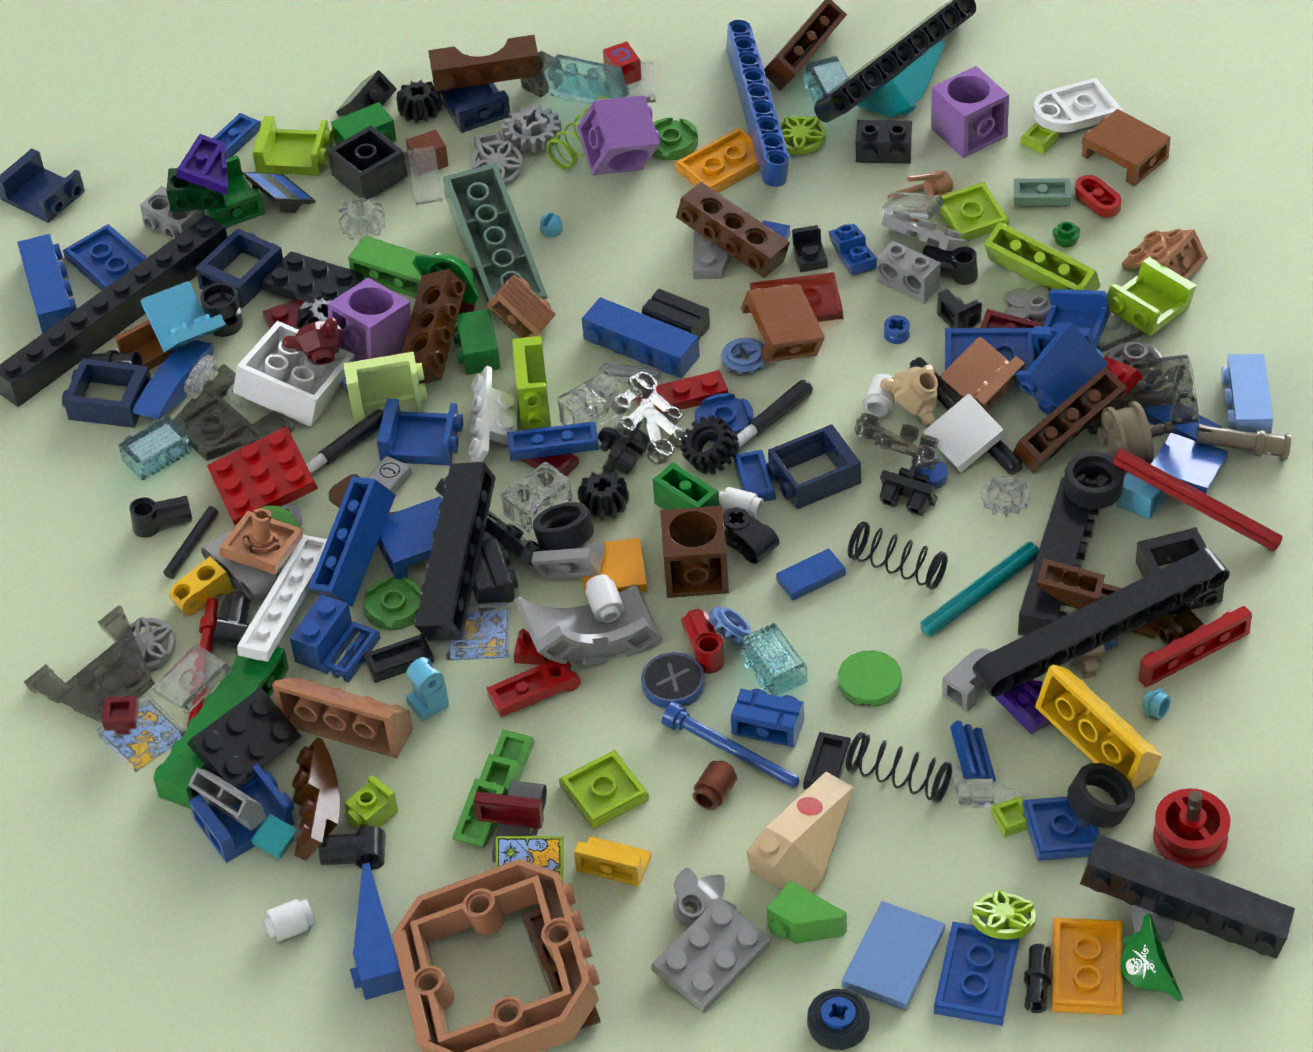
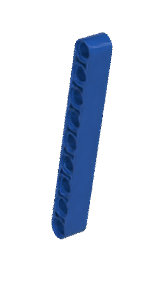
M733 20L728 24L726 51L762 180L765 184L772 187L783 186L787 182L789 154L753 30L747 21Z

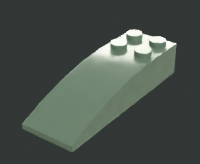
M497 163L444 176V194L471 267L474 268L475 276L487 302L514 274L518 278L527 281L530 289L539 298L547 299V293Z

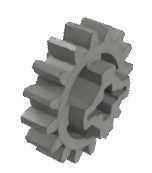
M528 105L526 110L518 107V113L509 112V118H504V126H502L505 141L511 142L517 149L521 147L522 153H525L527 149L532 150L533 153H536L537 148H541L544 151L547 150V142L555 138L557 133L562 131L558 113L552 114L551 108L544 111L542 105H539L537 108Z

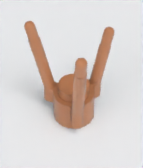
M943 170L907 177L908 182L926 181L922 184L888 194V199L901 197L925 189L928 196L939 197L953 190V181L950 175ZM934 200L911 218V221H918L935 207L933 205Z

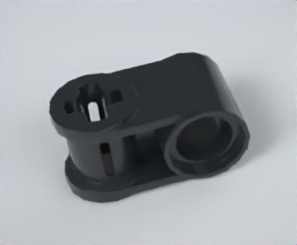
M735 507L730 508L724 513L726 544L743 555L750 563H759L779 546L780 541L775 531L749 514L745 509Z

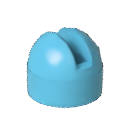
M553 213L543 215L540 220L541 234L550 238L560 235L562 232L560 217Z

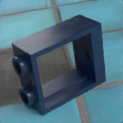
M237 228L195 267L199 288L204 290L207 286L214 283H228L237 290L239 307L244 308L262 291L261 281L283 259L282 249L275 243H270L253 233ZM242 252L260 260L241 279L223 271Z
M82 358L78 369L73 371L72 381L68 390H65L62 396V406L66 409L68 419L135 428L140 415L133 413V407L151 380L148 366ZM90 382L127 386L121 401L84 397Z
M833 424L768 450L769 463L766 464V469L771 479H776L780 485L784 498L786 500L790 499L796 509L861 484V462ZM826 454L837 468L801 484H798L788 471V468Z

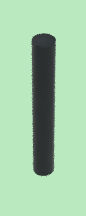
M209 506L163 571L166 577L173 579L218 515V510L215 507Z

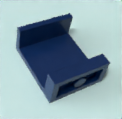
M33 148L0 174V200L47 223L85 192L80 171L75 169L66 178L61 177L44 168L40 152Z

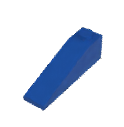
M369 863L362 866L353 949L356 967L350 969L355 989L362 987L365 1000L405 989L398 958Z

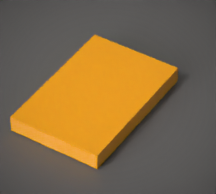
M741 127L675 162V170L694 186L703 182L717 193L760 170L751 137Z
M1053 918L1052 1012L1122 1015L1123 972L1121 969V956L1123 952V921Z

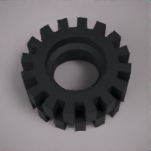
M709 415L708 420L705 417L699 418V424L695 421L691 423L694 428L692 430L688 428L685 430L684 433L687 437L681 438L683 445L680 446L683 452L682 455L703 474H706L707 471L710 474H715V468L719 471L724 470L723 464L727 463L730 465L732 463L730 457L736 458L738 453L735 449L739 448L738 436L722 418L718 416L715 418L713 415ZM718 438L711 449L702 452L703 447L708 441Z

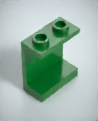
M238 155L226 159L228 181L226 208L204 210L205 216L208 215L225 226V228L265 214L261 193L257 188L251 189L242 175Z

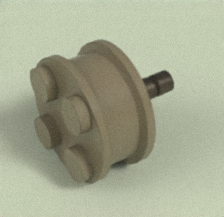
M1137 401L1129 402L1127 408L1118 410L1111 406L1104 408L1101 414L1102 426L1097 428L1098 439L1102 445L1105 444L1109 455L1115 457L1120 449H1124L1150 464L1153 462L1154 457L1152 438L1176 432L1173 421L1149 426L1146 414Z

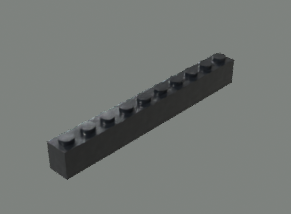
M208 215L204 216L1 363L0 395L15 406H21L81 362L86 354L93 353L146 313L141 304L143 298L194 279L197 276L195 267L227 238L225 226Z

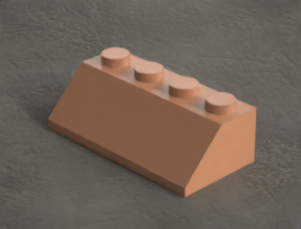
M296 677L275 680L272 685L277 707L295 729L396 759L413 731L410 711L400 705H390L376 701L369 696L362 697L346 692L341 688H331L318 684L313 680H303Z

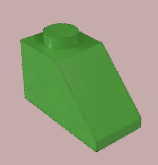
M790 880L767 907V925L773 934L780 938H787L795 944L844 936L847 932V912Z

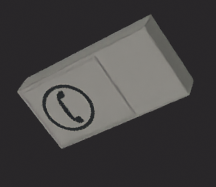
M385 456L367 478L376 479L395 493L412 474L411 466Z

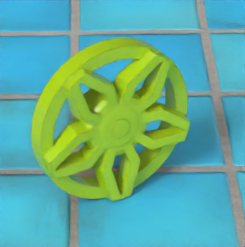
M787 116L780 123L785 142H791L793 145L789 146L786 144L787 151L790 154H809L820 149L825 143L826 130L817 117ZM816 142L810 146H806L808 143Z
M995 890L994 893L985 895L974 902L971 918L974 926L987 936L997 939H1016L1027 935L1034 929L1036 911L1031 900L1005 893L1003 890ZM1026 914L1030 916L1029 921L1025 918ZM979 916L988 919L987 924L981 921Z

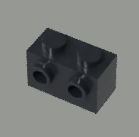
M857 120L856 162L911 164L912 121Z

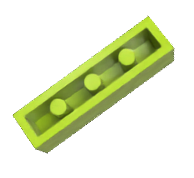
M1002 222L997 224L984 243L989 260L1040 286L1046 287L1049 291L1051 289L1097 291L1101 286L1095 269Z

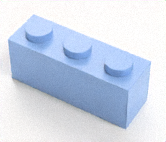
M1264 354L1228 355L1227 367L1221 368L1222 385H1227V388L1224 389V405L1230 406V410H1227V428L1253 433L1263 429L1266 433L1271 434L1273 414Z

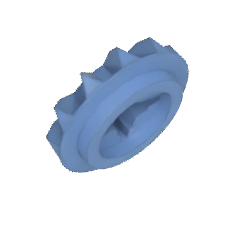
M739 338L729 342L721 353L723 366H727L729 372L738 371L740 376L744 372H749L753 375L755 369L763 370L765 362L761 352L764 344L752 338ZM741 353H743V355H745L746 358H749V360L746 361L743 358H740Z
M715 606L710 611V623L716 627L717 632L721 633L724 638L729 639L732 644L744 647L753 640L754 636L750 625L737 612L720 606Z

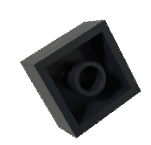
M372 125L327 150L332 176L364 202L408 176L404 151Z

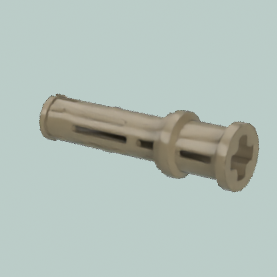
M1199 424L1196 443L1253 451V454L1259 457L1262 454L1279 456L1282 460L1287 461L1291 446V434L1286 433L1284 436L1269 434L1263 429L1253 433Z

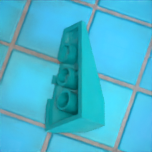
M943 39L857 106L889 118H893L900 113L904 117L917 108L915 103L924 96L945 46V41Z

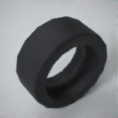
M1086 451L1075 455L1068 461L1064 474V489L1071 502L1079 507L1092 510L1109 507L1120 499L1123 491L1124 472L1113 464V456L1099 451ZM1085 473H1099L1110 478L1112 482L1103 487L1092 488L1082 485L1076 478Z
M566 502L554 505L538 514L533 521V530L538 544L545 549L544 551L574 549L583 545L594 534V525L589 510L584 504Z
M1090 763L1080 769L1068 787L1067 799L1073 811L1081 819L1097 827L1110 828L1122 822L1135 802V791L1131 782L1119 770L1103 763ZM1086 785H1093L1108 792L1116 805L1100 802L1091 795Z

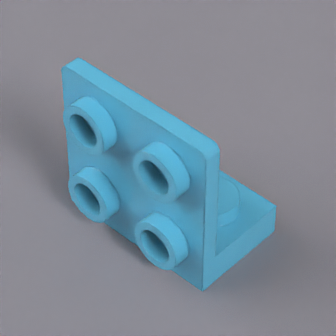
M189 281L141 300L142 307L164 353L208 336L226 325L221 314L210 318L209 314L205 315Z

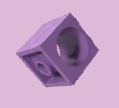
M977 66L932 87L931 129L963 158L1008 137L1009 94Z
M645 95L594 100L577 128L592 176L642 170L660 145V135L658 130H655L652 120V109L647 104Z
M366 278L328 303V318H335L337 320L338 326L344 335V343L340 348L355 354L354 362L401 354L411 319V306L409 300L374 280Z

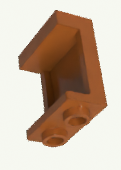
M1116 109L1109 116L1104 117L1096 127L1084 134L1082 138V157L1088 159L1095 152L1126 168V182L1136 186L1169 158L1171 137Z
M800 284L780 285L764 289L756 288L747 291L741 310L743 313L752 314L765 341L761 352L765 363L818 355L825 336Z

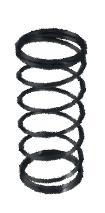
M865 521L860 522L856 526L847 549L850 559L864 562L870 558L873 568H879L885 563L886 571L889 574H893L900 569L904 580H908L915 575L917 584L919 586L926 584L927 589L930 590L935 589L939 585L947 567L948 556L946 552L940 551L935 555L929 566L926 581L920 583L918 580V570L927 555V545L921 549L915 571L909 577H905L903 575V564L912 549V539L905 545L900 565L894 571H890L888 569V559L896 546L897 534H894L890 539L884 561L879 565H875L873 563V553L880 543L883 530L882 528L877 530L871 544L870 554L865 559H859L867 544L870 526ZM864 528L863 538L858 547L859 539ZM940 566L939 572L934 582L931 584V580Z
M859 732L854 737L846 758V769L848 772H855L859 767L860 774L863 777H867L875 770L876 779L879 783L885 782L892 775V783L896 789L901 788L908 781L909 791L912 795L920 792L925 786V795L928 800L935 801L936 803L942 800L952 775L951 763L944 762L940 766L934 779L931 797H929L928 782L935 766V757L932 758L923 784L917 791L913 792L911 779L919 759V751L913 757L906 779L897 786L895 784V770L901 758L903 747L900 746L898 748L889 774L886 778L880 780L878 767L887 745L886 740L881 743L875 765L870 772L864 774L862 771V759L870 742V734L866 735V733ZM861 740L858 755L852 765L855 750L857 748L859 741ZM945 773V777H944L943 783H942L941 787L939 788L941 779H942V777H943V774Z

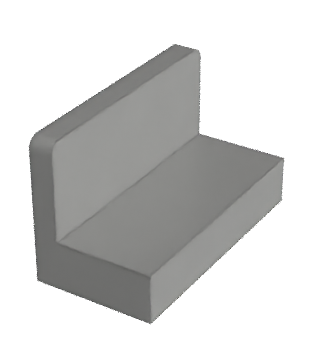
M602 542L584 543L574 549L533 552L531 562L543 580L600 575L605 546Z

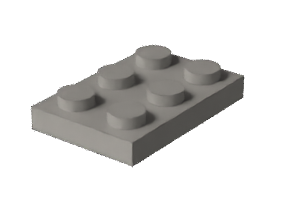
M719 897L652 963L651 970L704 1013L770 946L771 938Z

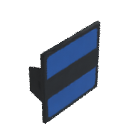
M242 172L245 179L252 184V189H259L273 202H281L280 212L296 213L301 204H310L316 201L284 174Z

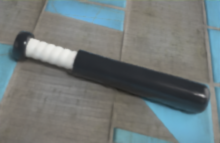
M807 380L798 381L762 413L750 421L748 426L737 434L739 448L809 397L813 392L811 383Z
M381 409L373 411L328 446L320 450L317 456L306 463L310 473L312 474L324 464L331 463L340 455L378 431L384 411Z

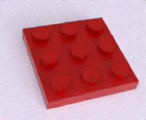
M287 426L207 465L235 526L247 511L254 512L255 509L264 506L282 507L318 489Z

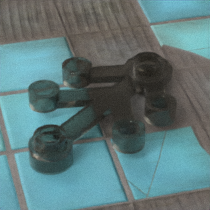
M640 371L630 377L628 380L629 389L622 395H616L610 403V407L615 413L623 415L630 407L631 402L639 398L641 406L630 415L621 417L615 428L620 435L629 437L636 429V425L644 420L650 440V445L647 448V457L652 463L660 465L669 460L674 453V447L680 448L683 445L681 438L687 437L683 429L675 426L682 418L681 411L656 392L657 381L651 374ZM653 403L663 411V414L653 406ZM659 426L669 434L668 440L661 437Z
M861 413V417L857 418L854 427L855 434L863 438L875 440L877 447L912 456L911 463L923 469L933 470L936 464L940 463L941 457L936 454L939 442L937 438L922 435L919 447L913 444V441L917 440L919 428L903 424L900 431L901 437L881 427L880 423H878L879 418L873 414Z

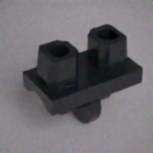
M634 418L622 436L620 434L622 429L619 426L601 429L598 433L599 441L602 443L600 449L604 452H607L608 449L611 450L608 455L609 459L602 470L605 469L610 474L615 467L626 474L631 472L638 457L626 450L629 447L638 454L643 455L652 439L639 430L642 424L640 420Z
M913 463L910 470L901 467L898 474L886 470L882 471L880 479L883 486L880 500L883 504L896 507L902 495L909 498L906 505L907 510L919 516L924 514L929 504L935 506L938 499L934 495L935 487L928 484L930 476L922 474L921 464Z

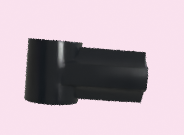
M925 245L922 250L923 255L941 262L940 273L952 275L956 283L967 285L975 282L978 278L977 253L973 248L962 246L953 251H946L938 247Z
M187 496L158 502L151 498L142 497L135 499L129 506L133 532L143 538L154 536L160 527L192 521Z
M234 590L232 593L225 594L220 611L221 615L217 618L212 644L238 650L237 646L249 626V623L246 622L251 599L247 598L244 592Z
M365 826L360 828L357 834L324 835L323 842L319 846L320 864H356V866L362 869L363 864L369 863L371 870H377L384 865L386 833L379 827Z

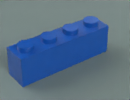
M50 234L17 242L42 334L77 309L75 299H68V297L73 296L69 279L63 281L64 278H68L64 261L58 262V260L63 259L59 243L53 244Z
M601 297L581 318L583 338L585 340L681 379L700 357L699 337L697 335Z
M351 477L308 587L319 596L321 594L346 602L351 607L354 605L396 496L376 479Z

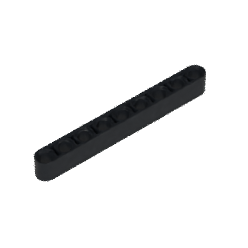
M950 0L820 98L814 106L817 118L822 122L828 123L850 111L973 16L977 9L975 0Z
M1204 548L984 655L974 664L973 673L991 696H1000L1047 673L1048 668L1053 664L1061 666L1219 588L1228 580L1230 571L1210 548Z

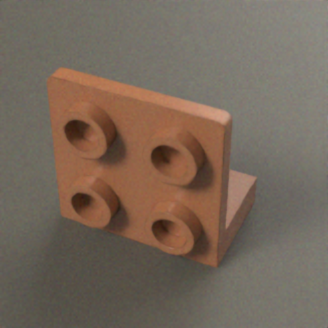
M1175 229L1167 232L1155 230L1145 235L1143 242L1128 253L1129 256L1121 265L1123 269L1141 268L1142 262L1150 257L1188 280L1208 257L1195 229Z
M978 337L941 374V380L961 398L970 394L988 412L1019 381L1014 375L1018 370L1024 371L1025 363L1017 356L1011 361L1007 360L986 340Z

